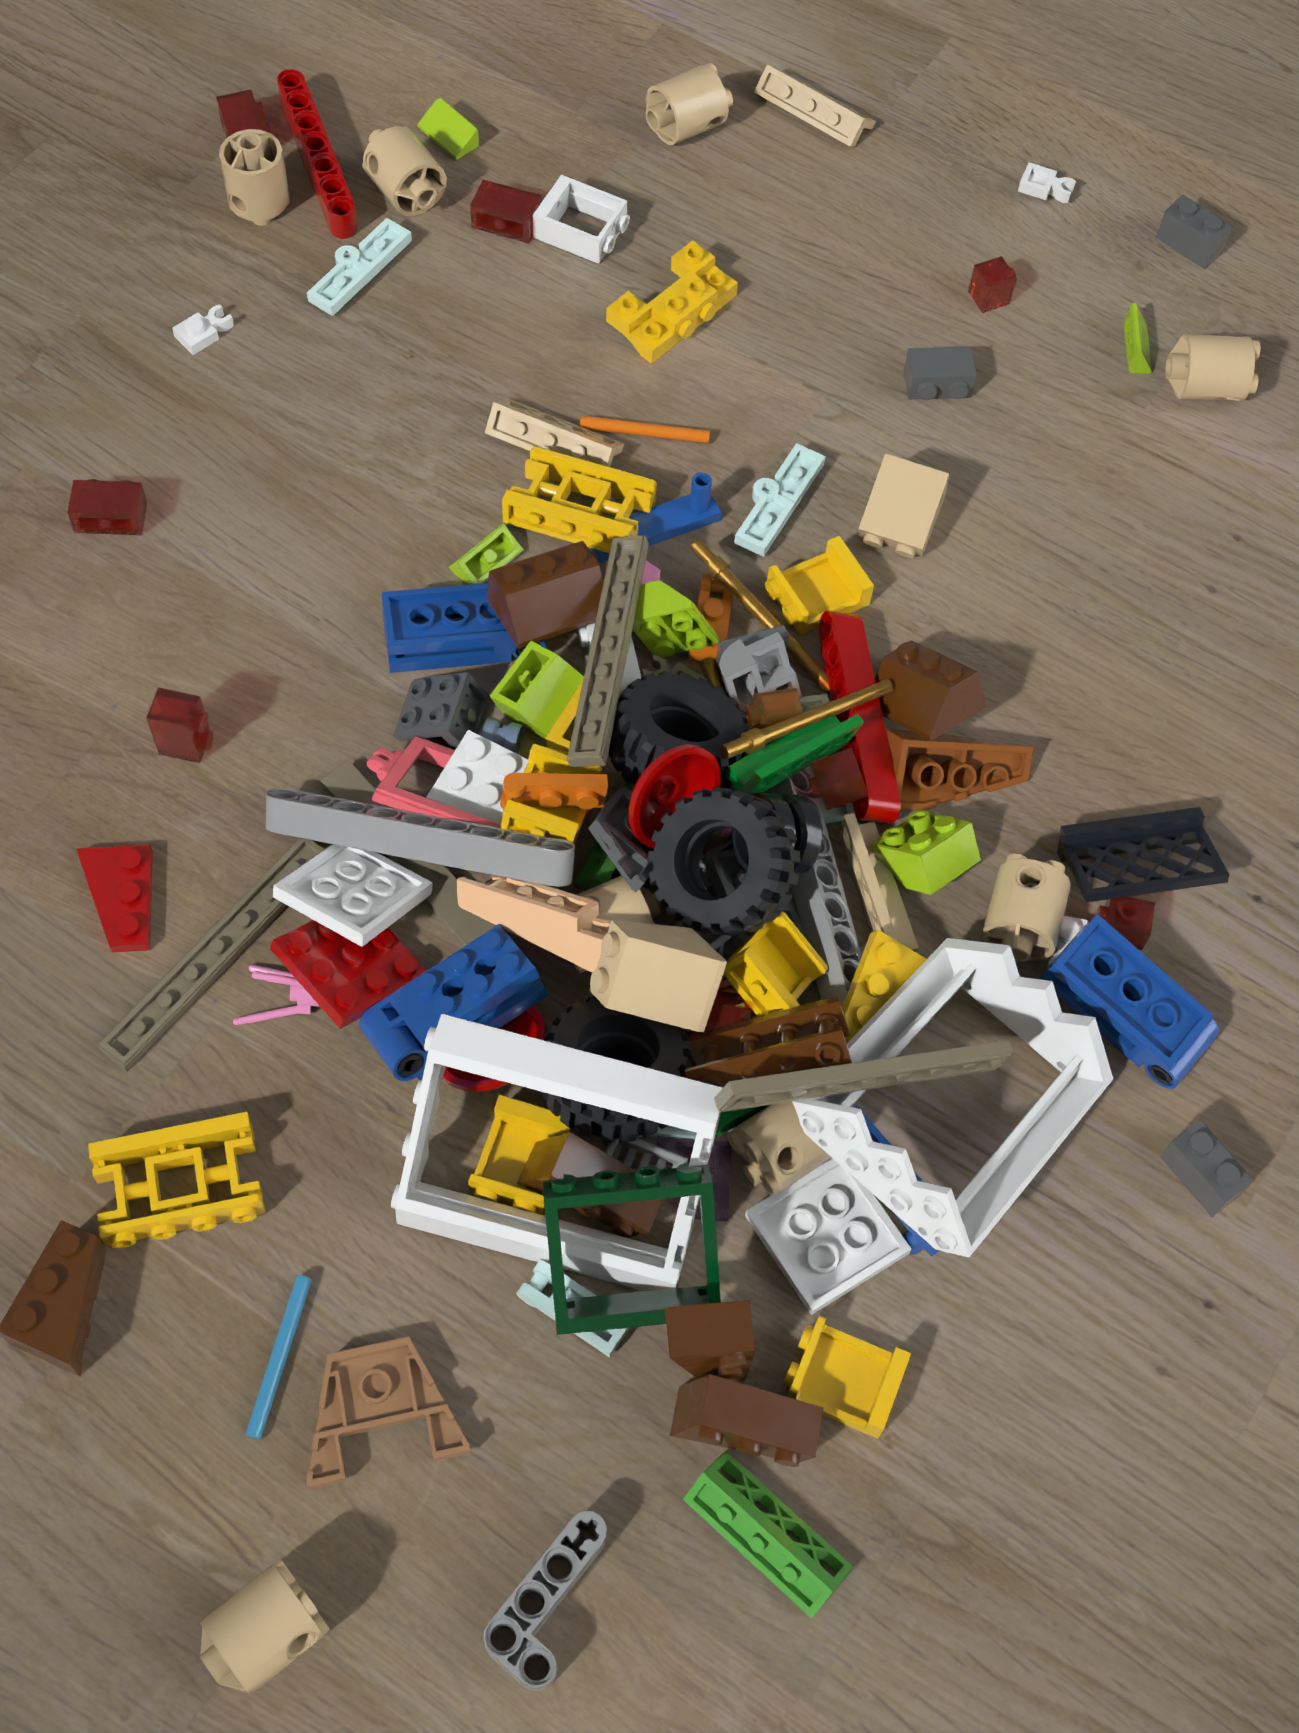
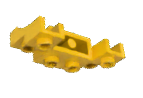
M692 240L671 257V271L681 278L648 304L644 303L630 291H627L606 308V322L622 333L636 348L641 357L653 364L682 339L689 338L698 326L703 322L710 321L719 309L736 297L738 282L715 266L716 257Z

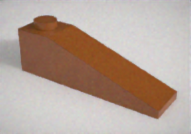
M887 729V738L901 801L900 810L926 811L936 808V805L951 800L957 802L967 799L968 795L986 790L992 792L1027 782L1029 779L1034 750L1032 745L942 734L930 742L909 730Z

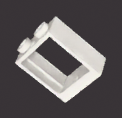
M561 175L533 214V238L599 264L605 254H610L613 250L618 235L624 233L628 227L630 216L627 215V200ZM571 207L604 220L607 223L600 234L594 236L561 223L559 220L567 208Z

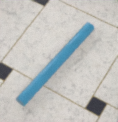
M296 1276L245 1436L257 1440L262 1438L312 1279L306 1276Z

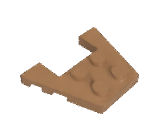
M409 1336L327 1354L318 1406L319 1413L316 1431L311 1448L310 1467L306 1478L308 1490L347 1482L340 1444L341 1437L426 1419L434 1462L471 1454L469 1442L465 1435H463Z

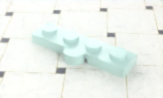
M386 218L358 244L359 249L349 245L338 248L335 252L336 266L307 292L308 302L333 316L412 241L411 231Z
M796 443L775 474L774 480L761 478L754 483L752 499L756 504L735 534L734 543L764 557L824 466L826 456Z

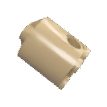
M713 63L699 65L654 84L647 90L646 120L649 127L656 132L664 143L675 145L723 124L728 117V107L733 105V97L730 90L724 88L718 76L717 68Z
M394 126L385 130L377 129L370 134L369 144L363 155L362 167L393 207L404 216H416L432 208L445 191L447 176L444 169L410 128Z
M256 129L238 131L227 137L220 146L219 158L229 208L237 216L253 221L258 226L267 225L271 219L281 214L290 204L281 144L271 133Z
M1183 334L1168 354L1165 366L1166 378L1174 389L1176 398L1244 401L1248 394L1255 393L1258 387V375L1254 374L1255 361L1258 360L1260 355V342L1252 341L1251 337Z
M1020 854L1008 855L1006 862L1000 865L982 931L984 942L1010 945L1016 962L1042 960L1052 956L1057 946L1071 888L1070 880L1064 874L1065 866L1053 860L1041 862L1027 859Z
M623 876L576 894L599 902V916L596 918L604 920L654 924L653 919L661 915L658 902L651 889L641 886L635 892L630 888ZM574 964L579 974L588 971Z
M792 1101L766 1106L727 1134V1139L732 1148L738 1154H741L746 1162V1165L743 1166V1171L748 1180L754 1186L762 1183L771 1196L781 1193L832 1158L804 1133Z
M280 1559L199 1622L202 1626L201 1653L199 1657L219 1685L247 1692L251 1696L322 1639L330 1629L308 1595L299 1587L287 1566Z

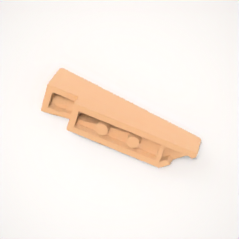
M491 875L490 883H480L466 877L457 879V898L460 908L495 925L499 924L503 929L592 973L597 968L602 952V940L607 934L611 923L609 920L596 918L599 916V902L543 884Z

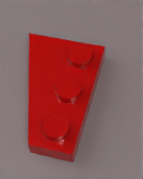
M151 845L76 849L112 953L149 951L153 850Z

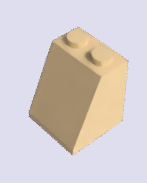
M885 453L859 526V537L864 538L863 542L873 547L882 548V545L896 548L895 553L907 558H914V555L922 557L947 493L949 473Z
M611 920L608 932L602 940V952L597 968L591 975L590 991L605 1008L696 1032H704L727 961L692 928Z

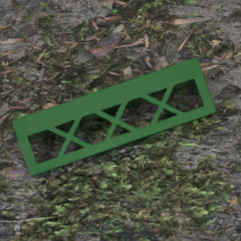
M858 714L840 723L836 716H832L785 735L766 745L763 749L753 752L729 765L724 775L737 791L750 795L762 793L847 746L864 721Z

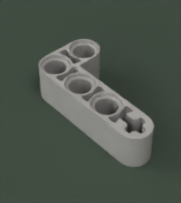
M594 1511L580 1512L571 1519L489 1621L484 1630L483 1640L489 1656L524 1688L532 1692H541L548 1689L553 1684L557 1672L555 1656L534 1636L605 1545L607 1527L603 1518ZM593 1526L596 1528V1541L594 1542L589 1538L584 1541L579 1548V1556L584 1558L579 1560L572 1550L580 1539L579 1528L582 1527L587 1530ZM563 1558L571 1564L572 1571L568 1577L564 1579L551 1577L547 1569L554 1559ZM537 1593L543 1598L544 1607L538 1614L528 1615L520 1609V1601L526 1594ZM501 1628H508L516 1635V1642L513 1647L506 1651H499L491 1644L493 1634ZM534 1657L545 1659L550 1667L548 1675L539 1681L529 1679L524 1672L526 1663Z

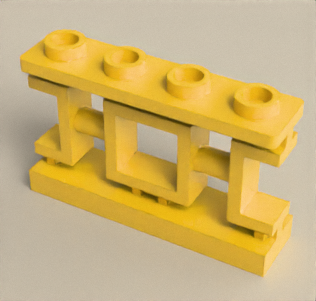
M533 446L530 450V460L527 459L525 462V478L531 479L533 482L528 490L513 485L510 490H506L502 497L503 523L572 543L584 541L587 547L610 553L613 538L638 536V521L629 519L633 509L650 513L652 507L656 504L657 482L643 476ZM553 480L556 482H560V485L557 486L554 484L548 483V481ZM571 491L596 498L591 508L566 501ZM540 495L552 498L551 502L540 499ZM613 497L616 499L623 500V503L621 504L614 501H610V498ZM602 513H606L615 516V518L613 520L606 517H602L601 515Z
M248 1112L89 1143V1159L93 1163L92 1173L97 1184L114 1181L118 1210L97 1214L100 1224L98 1227L99 1236L104 1244L113 1248H126L134 1245L136 1240L152 1237L155 1240H164L174 1237L178 1231L187 1229L207 1231L215 1228L217 1223L231 1220L235 1223H245L256 1219L259 1214H264L266 1212L259 1181L245 1184L240 1183L236 1155L256 1152L253 1125ZM225 1146L227 1164L206 1168L202 1150ZM145 1162L147 1180L126 1185L123 1166ZM194 1164L198 1193L161 1201L158 1171ZM230 1180L234 1199L211 1203L208 1184ZM149 1196L153 1215L131 1220L128 1201Z

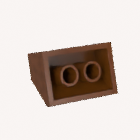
M580 541L490 570L487 600L516 647L521 648L527 646L530 641L536 643L595 623L604 581L598 562L584 541Z
M912 640L900 644L896 650L884 656L875 677L876 683L888 679L893 684V691L879 697L883 717L930 742L986 707L978 671Z

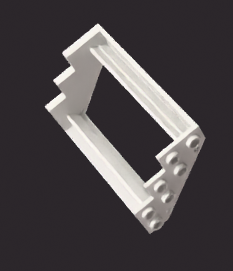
M947 938L847 1043L852 1063L897 1057L962 987L1061 1072L956 1199L951 1188L917 1181L906 1148L872 1141L861 1109L851 1107L866 1090L792 1102L804 1133L933 1248L946 1253L970 1257L1111 1083L1113 1076L1096 1018L1063 1013L1053 981L1020 977L1010 945Z
M441 1014L437 1028L430 1027L424 1045V1050L428 1051L423 1079L418 1081L414 1092L413 1103L417 1104L412 1131L407 1134L403 1144L402 1156H405L406 1159L400 1185L397 1184L392 1196L391 1208L395 1209L397 1224L535 1262L543 1260L550 1264L546 1217L544 1215L420 1182L429 1157L428 1137L440 1106L439 1086L446 1066L695 1132L697 1134L689 1167L708 1165L721 1111L717 1109L714 1097L723 1088ZM700 1195L681 1197L668 1249L559 1220L563 1269L641 1291L677 1288Z

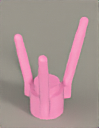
M250 965L249 971L253 972L252 977L254 979L290 985V1001H296L297 1005L234 1018L233 1024L242 1025L294 1014L310 1015L311 1006H320L290 972Z

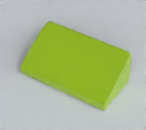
M438 98L417 124V127L455 160L460 159L479 147L477 128L442 98Z
M1132 303L1129 306L1123 324L1128 371L1135 374H1151L1152 364L1147 325L1137 304Z
M503 523L448 567L467 585L483 584L488 580L490 570L507 565L524 549Z

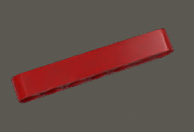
M283 70L277 76L281 107L329 230L333 236L339 239L353 237L358 230L355 204L305 78L298 70Z
M830 610L824 611L819 620L818 633L828 676L831 700L834 701L876 684L862 617L859 614ZM877 698L835 716L840 723L857 714L864 721L849 744L841 748L856 818L865 821L893 823L899 816L901 801L880 700Z

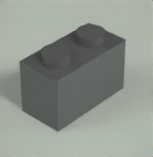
M1182 195L1165 210L1156 238L1203 269H1206L1223 253L1233 226L1185 195Z
M972 347L908 348L904 366L908 400L971 398L977 378Z
M1201 1120L1172 1140L1160 1156L1211 1217H1214L1239 1198L1254 1182L1250 1175Z

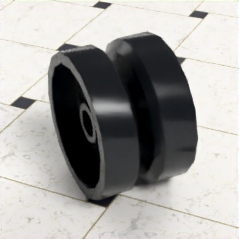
M751 794L772 804L773 810L781 812L788 820L784 827L792 829L797 838L796 843L791 844L792 849L800 851V863H794L793 873L801 874L807 872L816 862L822 841L821 819L815 804L807 796L799 794ZM732 827L733 850L739 864L747 872L749 864L747 844L741 833Z

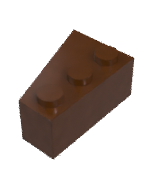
M568 1132L535 1142L517 1184L544 1196L543 1180L564 1179L563 1174L585 1177L593 1176L595 1173L605 1170L617 1173L635 1171L573 1133ZM663 1199L572 1207L570 1209L609 1226L610 1230L617 1235L631 1238L634 1235L649 1233Z
M61 1220L0 1324V1335L8 1344L77 1376L81 1375L83 1350L86 1338L89 1337L91 1312L94 1300L97 1299L107 1251L96 1235Z
M749 1300L665 1307L670 1359L697 1379L711 1374L738 1383L746 1381L755 1353Z
M708 1374L679 1387L670 1436L735 1449L737 1452L746 1455L773 1457L774 1462L780 1465L798 1467L800 1462L816 1458L823 1407Z

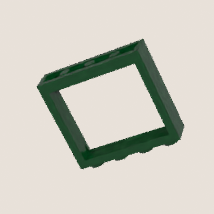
M683 1163L677 1168L669 1169L646 1166L637 1169L635 1172L617 1173L605 1170L597 1172L593 1176L575 1177L563 1174L564 1179L543 1180L557 1335L666 1324L665 1307L721 1302L713 1182L709 1165L689 1167L688 1163ZM700 1195L706 1285L566 1299L558 1209Z

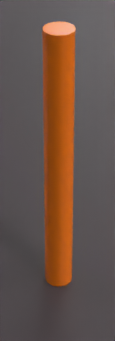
M581 415L580 427L589 430L709 444L710 430Z

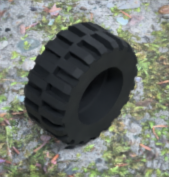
M662 671L658 675L654 673L647 674L627 685V688L622 691L619 697L608 755L616 771H622L623 779L631 785L632 783L636 784L646 767L662 753L680 745H698L715 757L720 768V788L729 789L732 784L724 775L729 765L744 758L746 752L729 759H724L720 754V746L739 739L742 733L750 730L743 710H739V704L733 697L728 698L725 690L719 686H711L708 684V680L701 677L698 680L690 677V674L680 672L678 675H674L671 671ZM669 734H672V735L681 737V738H683V739H685V740L678 739V738L673 737V736H671V735H669Z
M714 788L712 791L702 789L693 793V799L683 797L675 803L677 809L675 812L666 811L660 819L664 823L662 829H655L651 838L656 843L654 851H648L647 862L653 863V871L649 872L648 876L650 884L658 886L659 890L654 894L658 903L668 905L666 913L673 920L682 921L684 927L692 928L694 931L737 936L743 935L745 931L755 932L763 928V921L772 922L780 915V911L777 909L779 904L788 905L793 896L788 892L790 884L797 885L799 874L793 873L794 863H800V851L792 849L791 844L796 843L797 838L792 829L784 827L788 820L781 812L773 810V805L764 799L727 788ZM733 827L741 833L747 844L749 853L748 869L744 880L733 893L724 898H716L708 892L702 882L699 868L700 857L705 844L711 836L723 828Z
M595 996L587 998L586 1003L583 1004L578 1001L569 1006L567 1012H561L552 1021V1025L547 1029L544 1041L684 1078H687L685 1069L690 1068L692 1065V1046L688 1042L689 1037L683 1028L605 1008ZM542 1092L543 1098L547 1101V1106L556 1117L561 1115L560 1121L570 1129L573 1127L578 1128L579 1133L588 1138L595 1135L601 1137V1141L613 1142V1138H623V1142L635 1141L636 1136L642 1135L646 1138L657 1133L658 1127L664 1129L668 1126Z

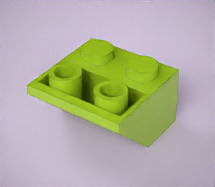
M661 580L641 584L632 630L653 655L670 657L676 653L693 649L699 650L709 645L718 644L719 636L690 599Z
M530 641L491 693L490 697L505 717L518 724H522L528 730L546 738L583 681L584 676L556 653Z
M925 810L911 813L907 820L896 827L886 830L883 836L870 844L871 850L906 889L929 895L934 894L981 861L972 822L955 819L953 816L932 814Z

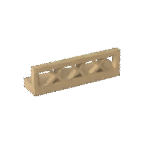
M769 64L766 65L754 91L759 96L850 147H855L864 128L872 130L876 123L873 119L789 72Z
M508 398L493 402L485 434L529 451L533 446L607 467L611 466L613 456L622 453L624 446L622 442Z
M854 813L844 815L839 838L871 933L878 929L917 953L919 947L895 878L891 871L871 850L870 844L880 838L875 821L858 825Z

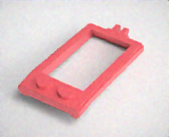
M415 736L403 753L398 750L390 752L384 748H377L373 756L367 761V767L377 773L378 779L382 781L374 792L372 801L395 809L501 828V824L397 788L417 758L445 768L455 750ZM594 808L588 810L582 828L588 821Z

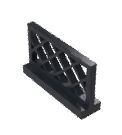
M1200 807L1064 825L1060 829L1057 854L1061 862L1067 861L1086 902L1228 883L1230 875L1203 827L1205 816ZM1199 843L1201 847L1195 850L1185 845ZM1159 848L1167 849L1163 855L1151 851L1152 849ZM1123 853L1132 854L1128 860L1116 856V854ZM1173 853H1177L1191 860L1185 865L1170 859ZM1140 857L1156 865L1150 870L1135 862ZM1096 858L1097 860L1091 865L1080 859ZM1106 862L1120 868V871L1115 875L1100 867ZM1199 862L1213 868L1214 871L1204 873L1194 867ZM1164 867L1180 875L1169 878L1159 872ZM1129 872L1144 878V881L1134 883L1124 879V876ZM1092 877L1109 883V885L1092 888L1089 881Z

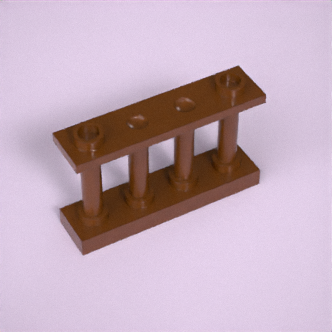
M839 995L689 1036L688 1042L692 1046V1054L696 1066L685 1069L686 1077L723 1088L729 1081L852 1063L845 1038L850 1036V1030Z

